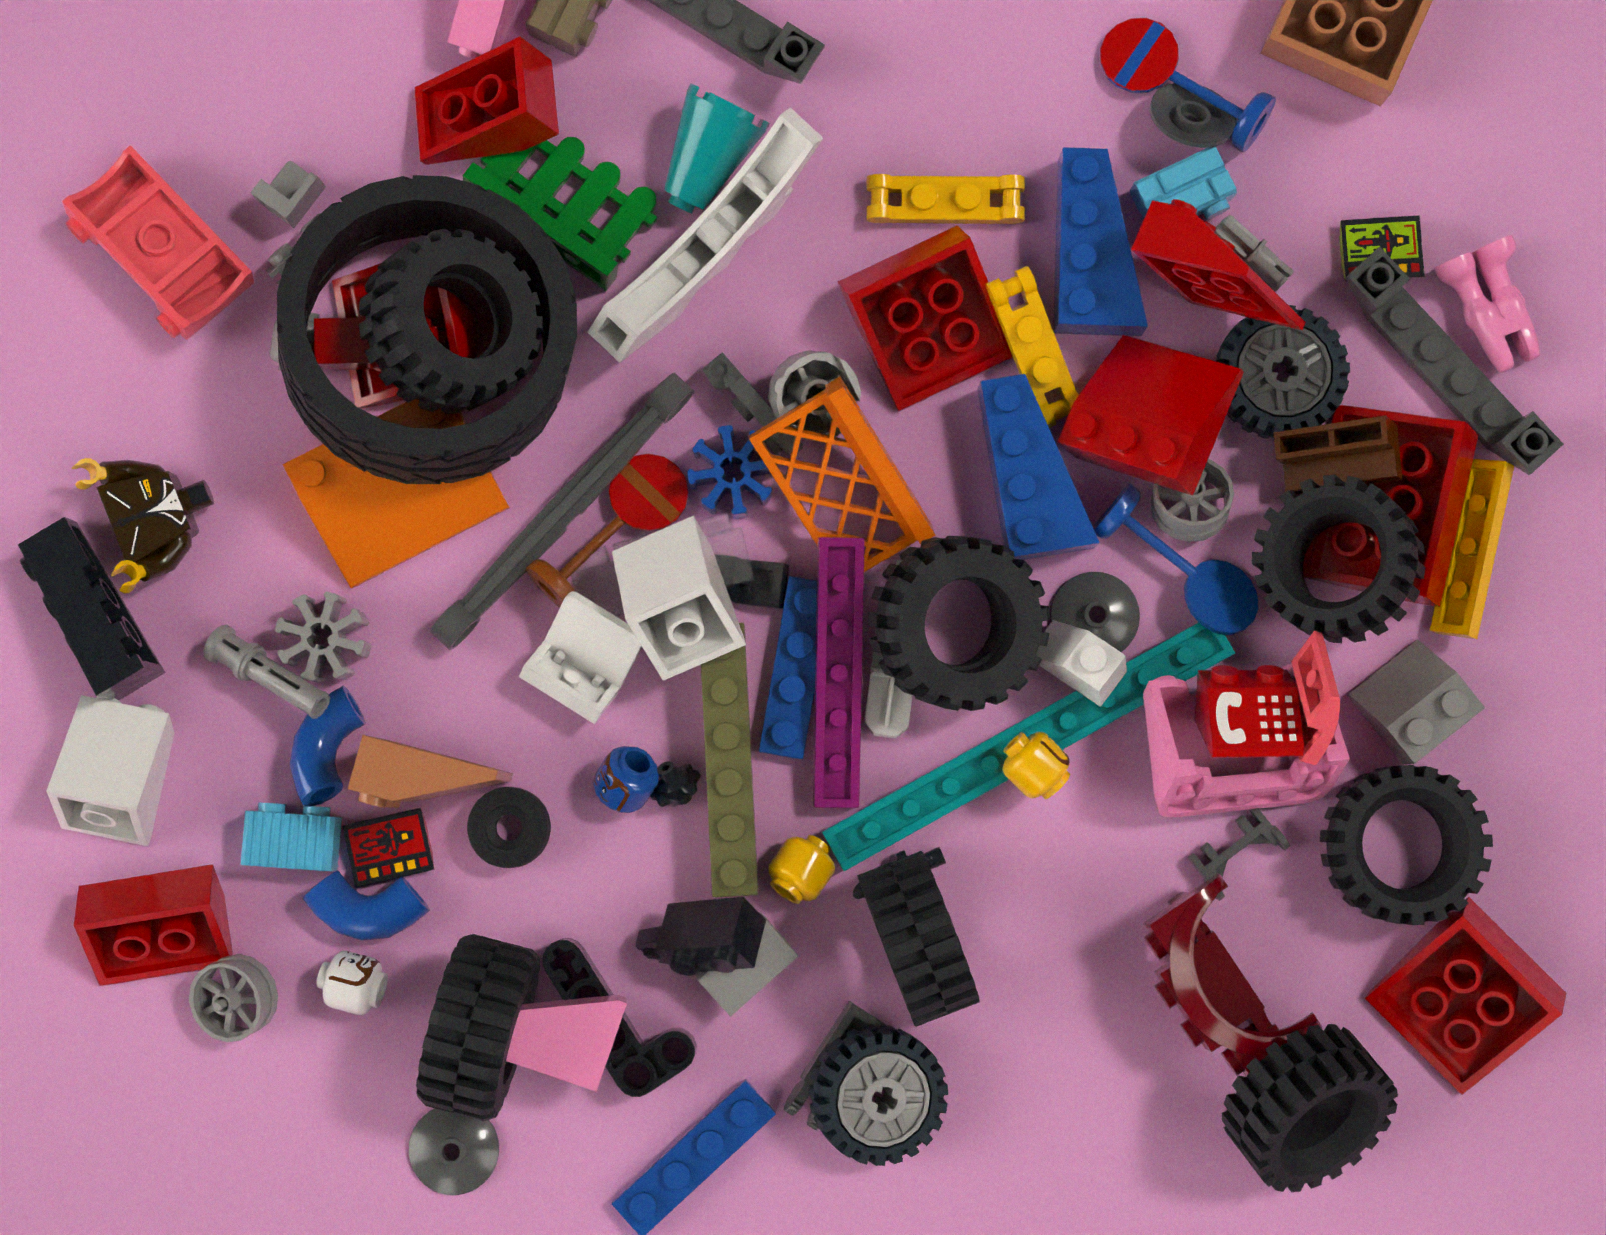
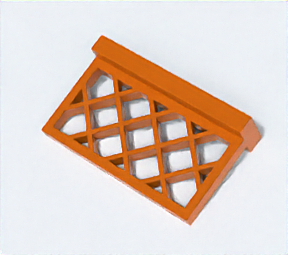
M841 376L826 384V389L749 435V440L817 547L818 537L863 538L842 533L848 511L872 516L867 538H864V572L916 541L921 544L923 540L930 539L936 535L931 521ZM824 405L832 417L828 435L803 430L807 414ZM799 420L797 428L789 427L790 424ZM837 427L845 439L834 437ZM777 432L795 436L790 458L772 455L763 441ZM801 437L826 443L821 465L796 460ZM832 444L852 449L855 459L851 472L827 467ZM778 464L788 466L786 475L783 474ZM860 464L868 476L858 474ZM793 468L818 473L813 495L793 490L790 485ZM824 475L849 480L844 502L819 497ZM856 481L874 485L877 489L878 495L874 509L850 503ZM883 500L890 512L881 510ZM801 501L811 503L809 512H807ZM817 504L841 509L836 531L816 526L813 518ZM878 518L897 522L904 532V535L890 543L873 540ZM871 548L879 549L869 555Z

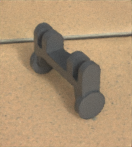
M1250 809L1249 811L1259 825L1254 828L1246 817L1241 815L1235 820L1245 834L1241 839L1220 855L1217 854L1208 842L1202 845L1200 849L1210 861L1206 866L1202 864L1194 853L1189 855L1188 859L1203 877V882H1206L1218 873L1223 878L1227 861L1249 844L1279 845L1284 851L1290 847V844L1276 826H1272L1259 809ZM1222 891L1216 896L1218 901L1225 897Z

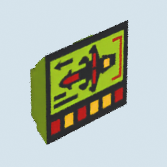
M1420 215L1340 221V255L1345 282H1347L1346 277L1379 247L1386 252L1409 278L1425 277Z

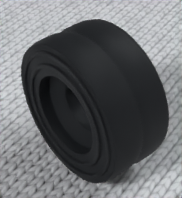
M516 787L496 788L484 794L474 804L467 822L468 838L475 853L488 864L500 868L520 867L535 860L545 849L551 832L550 817L542 801L533 793ZM506 814L515 815L522 824L520 835L512 841L502 839L497 833V822Z

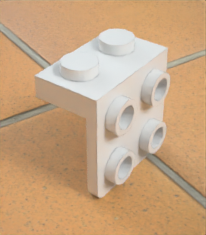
M572 591L564 598L545 640L525 663L519 677L595 724L618 694L642 646L626 622L578 592Z

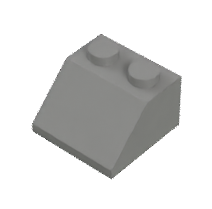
M1415 640L1347 694L1402 765L1418 762L1485 709L1484 705L1460 675L1419 640Z

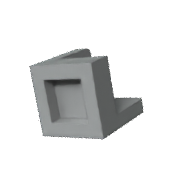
M288 161L270 185L260 179L250 193L261 205L295 228L326 186L312 172L307 173L294 162Z

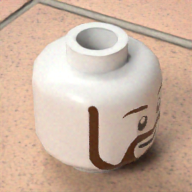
M343 950L335 955L331 963L325 961L322 964L317 977V988L323 989V1000L327 1006L356 1015H364L372 1007L378 1008L385 995L388 974L382 972L381 963L377 959Z

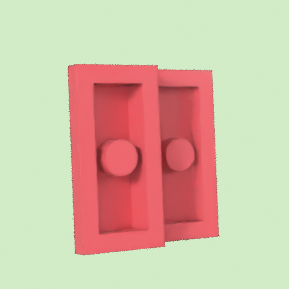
M1314 631L1291 661L1296 679L1295 684L1298 687L1304 740V756H1299L1301 762L1316 765L1331 743L1340 713V697L1323 634L1318 631Z

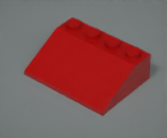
M1340 405L1334 412L1332 423L1387 416L1397 425L1403 480L1373 485L1380 488L1406 512L1405 514L1415 523L1419 531L1415 536L1424 544L1425 555L1418 556V561L1426 567L1424 579L1414 578L1413 586L1420 593L1415 602L1407 598L1404 601L1440 607L1479 435L1464 421ZM1351 522L1336 524L1327 528L1312 541L1306 552L1303 563L1304 578L1363 592L1376 577L1380 566L1381 549L1375 532L1366 525Z

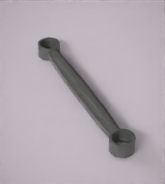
M672 373L663 380L648 397L645 407L578 471L515 538L462 600L460 599L440 616L430 632L449 650L457 647L477 626L481 619L480 617L526 573L525 568L534 560L539 559L567 531V526L579 514H583L658 428L663 423L665 424L670 421L693 396L694 390L676 373Z

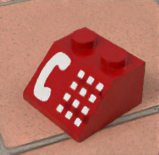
M1219 665L1213 667L1212 670H1198L1194 721L1211 757L1304 756L1298 687L1287 669L1275 665H1261L1257 667V670H1238L1232 666Z

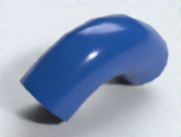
M337 870L324 878L303 897V900L314 914L336 933L361 941L390 938L412 926L430 911L423 898L402 876L384 891L376 895L367 896L353 889Z

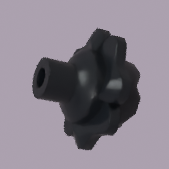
M670 761L663 762L657 768L659 780L650 798L657 800L660 807L666 805L671 807L685 805L691 801L692 795L697 792V782L701 774L698 770H693L692 765L689 763L675 767Z

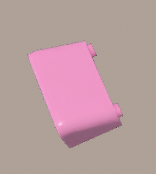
M1292 664L1282 667L1283 669L1288 670V672L1290 673L1291 677L1295 682L1296 679ZM1170 675L1161 676L1148 681L1143 693L1154 798L1159 814L1164 817H1183L1314 802L1323 798L1331 791L1350 760L1339 723L1331 743L1316 765L1301 762L1299 756L1211 757L1194 721L1196 694H1189L1187 683L1184 680L1176 679Z

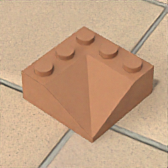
M1284 0L1260 54L1381 107L1396 85L1433 0Z

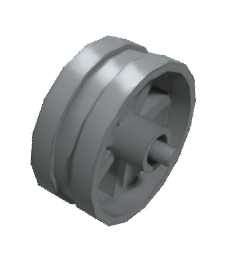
M1208 459L1193 496L1174 489L1163 488V486L1154 483L1150 500L1152 518L1158 527L1172 538L1187 542L1206 540L1218 534L1227 523L1234 497L1232 480L1223 467ZM1204 481H1208L1216 488L1206 490ZM1223 498L1224 508L1220 511L1207 501ZM1160 499L1176 501L1178 503L1169 510H1166ZM1201 511L1211 518L1206 521H1198L1197 516ZM1180 514L1182 517L1189 519V521L1177 518L1176 516Z
M242 954L225 956L199 971L190 985L189 1003L192 1015L200 1028L217 1040L224 1042L243 1040L270 1023L277 1010L278 992L275 980L263 964L250 956ZM218 968L224 985L212 979ZM232 970L242 976L237 984ZM246 1004H257L256 1016ZM237 1013L248 1028L236 1026Z

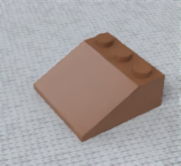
M362 735L348 789L360 792L359 802L382 808H399L401 802H416L511 782L513 773L398 742Z

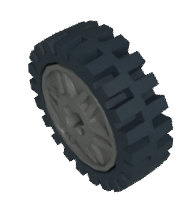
M1289 305L1306 322L1303 330L1245 317L1232 328L1218 350L1216 362L1237 367L1244 371L1229 407L1228 417L1234 423H1240L1242 425L1241 429L1248 433L1254 432L1258 434V437L1268 439L1270 437L1274 438L1273 432L1322 425L1333 415L1344 399L1343 396L1349 384L1347 376L1350 373V362H1346V356L1348 355L1346 346H1341L1339 342L1341 336L1336 329L1332 331L1327 326L1329 323L1322 316L1316 318L1312 315L1313 311L1306 308L1298 310L1296 306ZM1280 363L1286 366L1284 372L1291 374L1283 382L1276 379L1278 373L1272 372Z

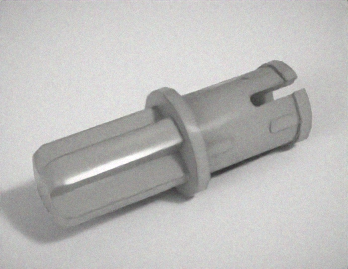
M1228 215L1216 226L1215 233L1220 238L1232 243L1235 246L1234 252L1275 292L1288 280L1287 277L1294 273L1292 268L1288 267L1265 246L1267 243L1265 239L1260 242L1233 216Z

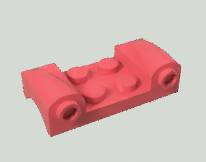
M131 145L122 152L114 165L100 179L86 189L69 195L62 201L65 211L70 218L65 224L71 233L82 244L90 240L96 246L100 244L156 303L157 309L161 313L156 317V320L172 338L180 334L184 339L188 340L254 284L252 271Z

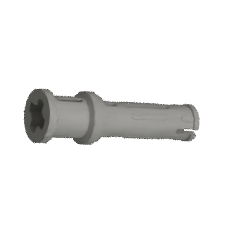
M229 625L219 626L207 639L203 651L204 657L212 663L220 662L233 671V675L237 679L257 682L278 697L307 713L313 719L320 717L327 709L330 702V696H328L327 692L321 691L295 673L269 659L261 645L258 643L249 644L236 636L235 630Z

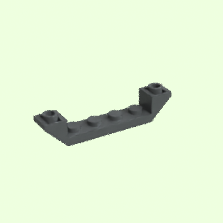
M647 0L761 72L799 84L803 82L825 48V44L791 23L787 22L782 29L737 0Z
M1381 247L1377 248L1346 277L1365 318L1448 408L1479 435L1478 440L1488 450L1530 475L1564 445L1534 411L1522 416L1402 287L1410 278Z

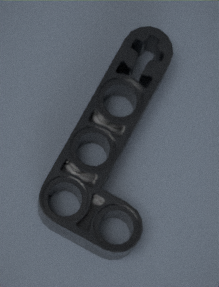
M562 938L551 943L546 948L542 964L563 1000L577 999L579 988L584 985L595 987L601 996L614 995L585 948L578 941L571 938ZM559 947L564 953L570 950L574 952L576 958L571 961V966L576 974H579L584 968L589 976L576 981L570 988L565 983V981L573 977L566 966L558 969L554 963L559 957L557 952ZM624 1012L619 1026L624 1030L625 1042L618 1048H611L605 1067L624 1094L631 1097H641L685 1070L694 1059L697 1044L694 1036L683 1028L668 1029L645 1044ZM670 1038L682 1039L688 1047L687 1057L681 1061L669 1060L663 1051L664 1042ZM641 1063L648 1068L650 1079L645 1085L635 1086L630 1084L625 1076V1069L629 1064Z

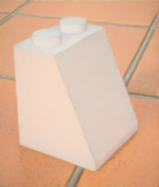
M694 516L612 551L625 620L663 681L746 645L712 547Z
M81 695L46 791L62 829L149 846L175 734L169 713H165L164 710L154 705L143 704L137 707L122 704L115 698L109 699L98 696L93 698Z

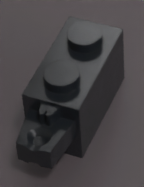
M744 897L669 903L662 926L639 930L635 947L638 950H642L644 956L648 959H656L659 963L669 964L674 972L681 975L692 976L696 972L706 971L731 973L735 969L755 967L766 919Z

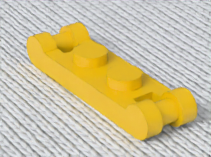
M871 174L866 177V190L871 192V205L866 207V220L871 223L1018 224L1025 221V207L1020 206V193L1025 191V177L1022 175L1011 174L998 177L891 176L888 174ZM888 193H901V206L888 205ZM990 194H1003V206L990 207Z
M1026 266L1014 271L1015 276L1001 282L998 278L986 283V289L1019 374L1026 375L1047 425L1051 428L1056 425V420L1069 415L1072 405L1079 394L1075 389L1038 293L1035 278L1030 268ZM1021 293L1025 303L1011 309L1008 298ZM1058 388L1062 399L1048 404L1044 393Z

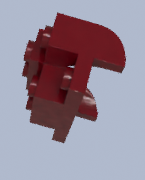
M1218 873L1191 892H1181L1167 901L1170 906L1144 922V925L1150 932L1144 936V939L1154 955L1159 960L1163 958L1166 963L1154 971L1160 980L1154 987L1168 1008L1171 1009L1176 1005L1186 1019L1180 1026L1195 1048L1202 1044L1205 1049L1211 1052L1220 1046L1226 1047L1227 1049L1221 1052V1055L1236 1076L1242 1072L1247 1076L1250 1071L1246 1066L1254 1058H1257L1259 1061L1264 1059L1268 1055L1265 1049L1274 1042L1280 1047L1287 1043L1286 1035L1298 1031L1304 1036L1309 1026L1319 1025L1322 1028V1025L1314 1013H1310L1300 1021L1282 1029H1279L1276 1024H1271L1263 1010L1265 1006L1216 933L1210 930L1201 919L1218 893L1228 887L1220 873ZM1246 1020L1249 1023L1244 1029L1237 1027Z

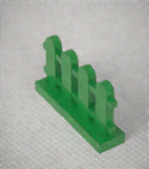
M576 137L564 138L557 147L546 140L524 151L482 157L481 164L485 166L484 169L474 162L462 175L463 181L480 185L486 191L490 189L517 204L543 228L546 236L550 237L566 264L605 291L610 288L617 278L618 262H616V259L618 258L625 263L631 255V251L626 248L643 224L651 229L657 221V216L652 213L656 207L654 191L642 186L634 189L629 197L617 189L621 176L618 166L612 162H602L593 172L581 164L584 159L585 147L583 142ZM537 150L548 159L533 178L528 180L518 172ZM573 175L581 180L583 185L569 203L564 205L554 197L570 176ZM508 185H513L515 188L520 190L521 193L518 194L513 189L508 187ZM609 200L620 208L605 228L600 230L590 222L604 203ZM545 208L554 215H556L557 218L554 219L549 214L544 212ZM582 233L584 236L592 240L593 243L590 244L589 242H587L585 239L580 237V234Z

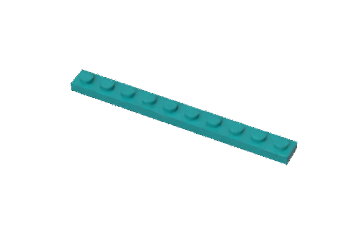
M1198 622L1126 662V674L1101 707L1078 691H1074L826 829L822 833L843 871H846L1009 780L1004 775L1002 769L1004 761L1008 757L1003 750L1019 733L1023 732L1028 737L1035 732H1044L1063 750L1144 705L1143 693L1148 681L1167 675L1187 681L1198 675V670H1206L1235 654V651L1224 634L1214 633Z

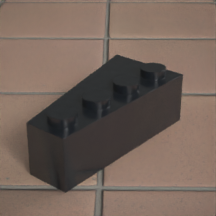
M63 517L18 544L24 556L20 559L23 569L32 581H37L44 595L42 600L47 610L57 620L65 635L67 644L77 658L96 696L121 700L166 673L76 521Z

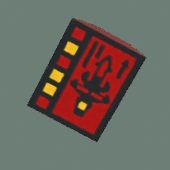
M421 808L342 825L355 888L434 870L433 852L427 824Z

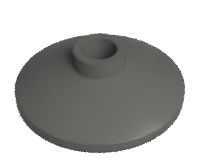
M1175 83L1166 85L1156 91L1150 103V115L1158 129L1169 138L1192 147L1208 148L1225 143L1231 138L1237 123L1235 117Z
M1087 572L1071 578L1059 589L1051 607V623L1054 620L1088 630L1122 652L1133 641L1137 633L1140 612L1135 595L1122 580L1103 572ZM1092 607L1103 609L1105 613L1103 622L1094 623L1091 621L1089 611Z
M435 1108L418 1121L409 1141V1159L416 1176L428 1188L445 1195H461L480 1187L493 1173L499 1157V1140L490 1120L481 1121ZM454 1143L459 1147L460 1155L457 1159H449L445 1156L444 1147L446 1144Z

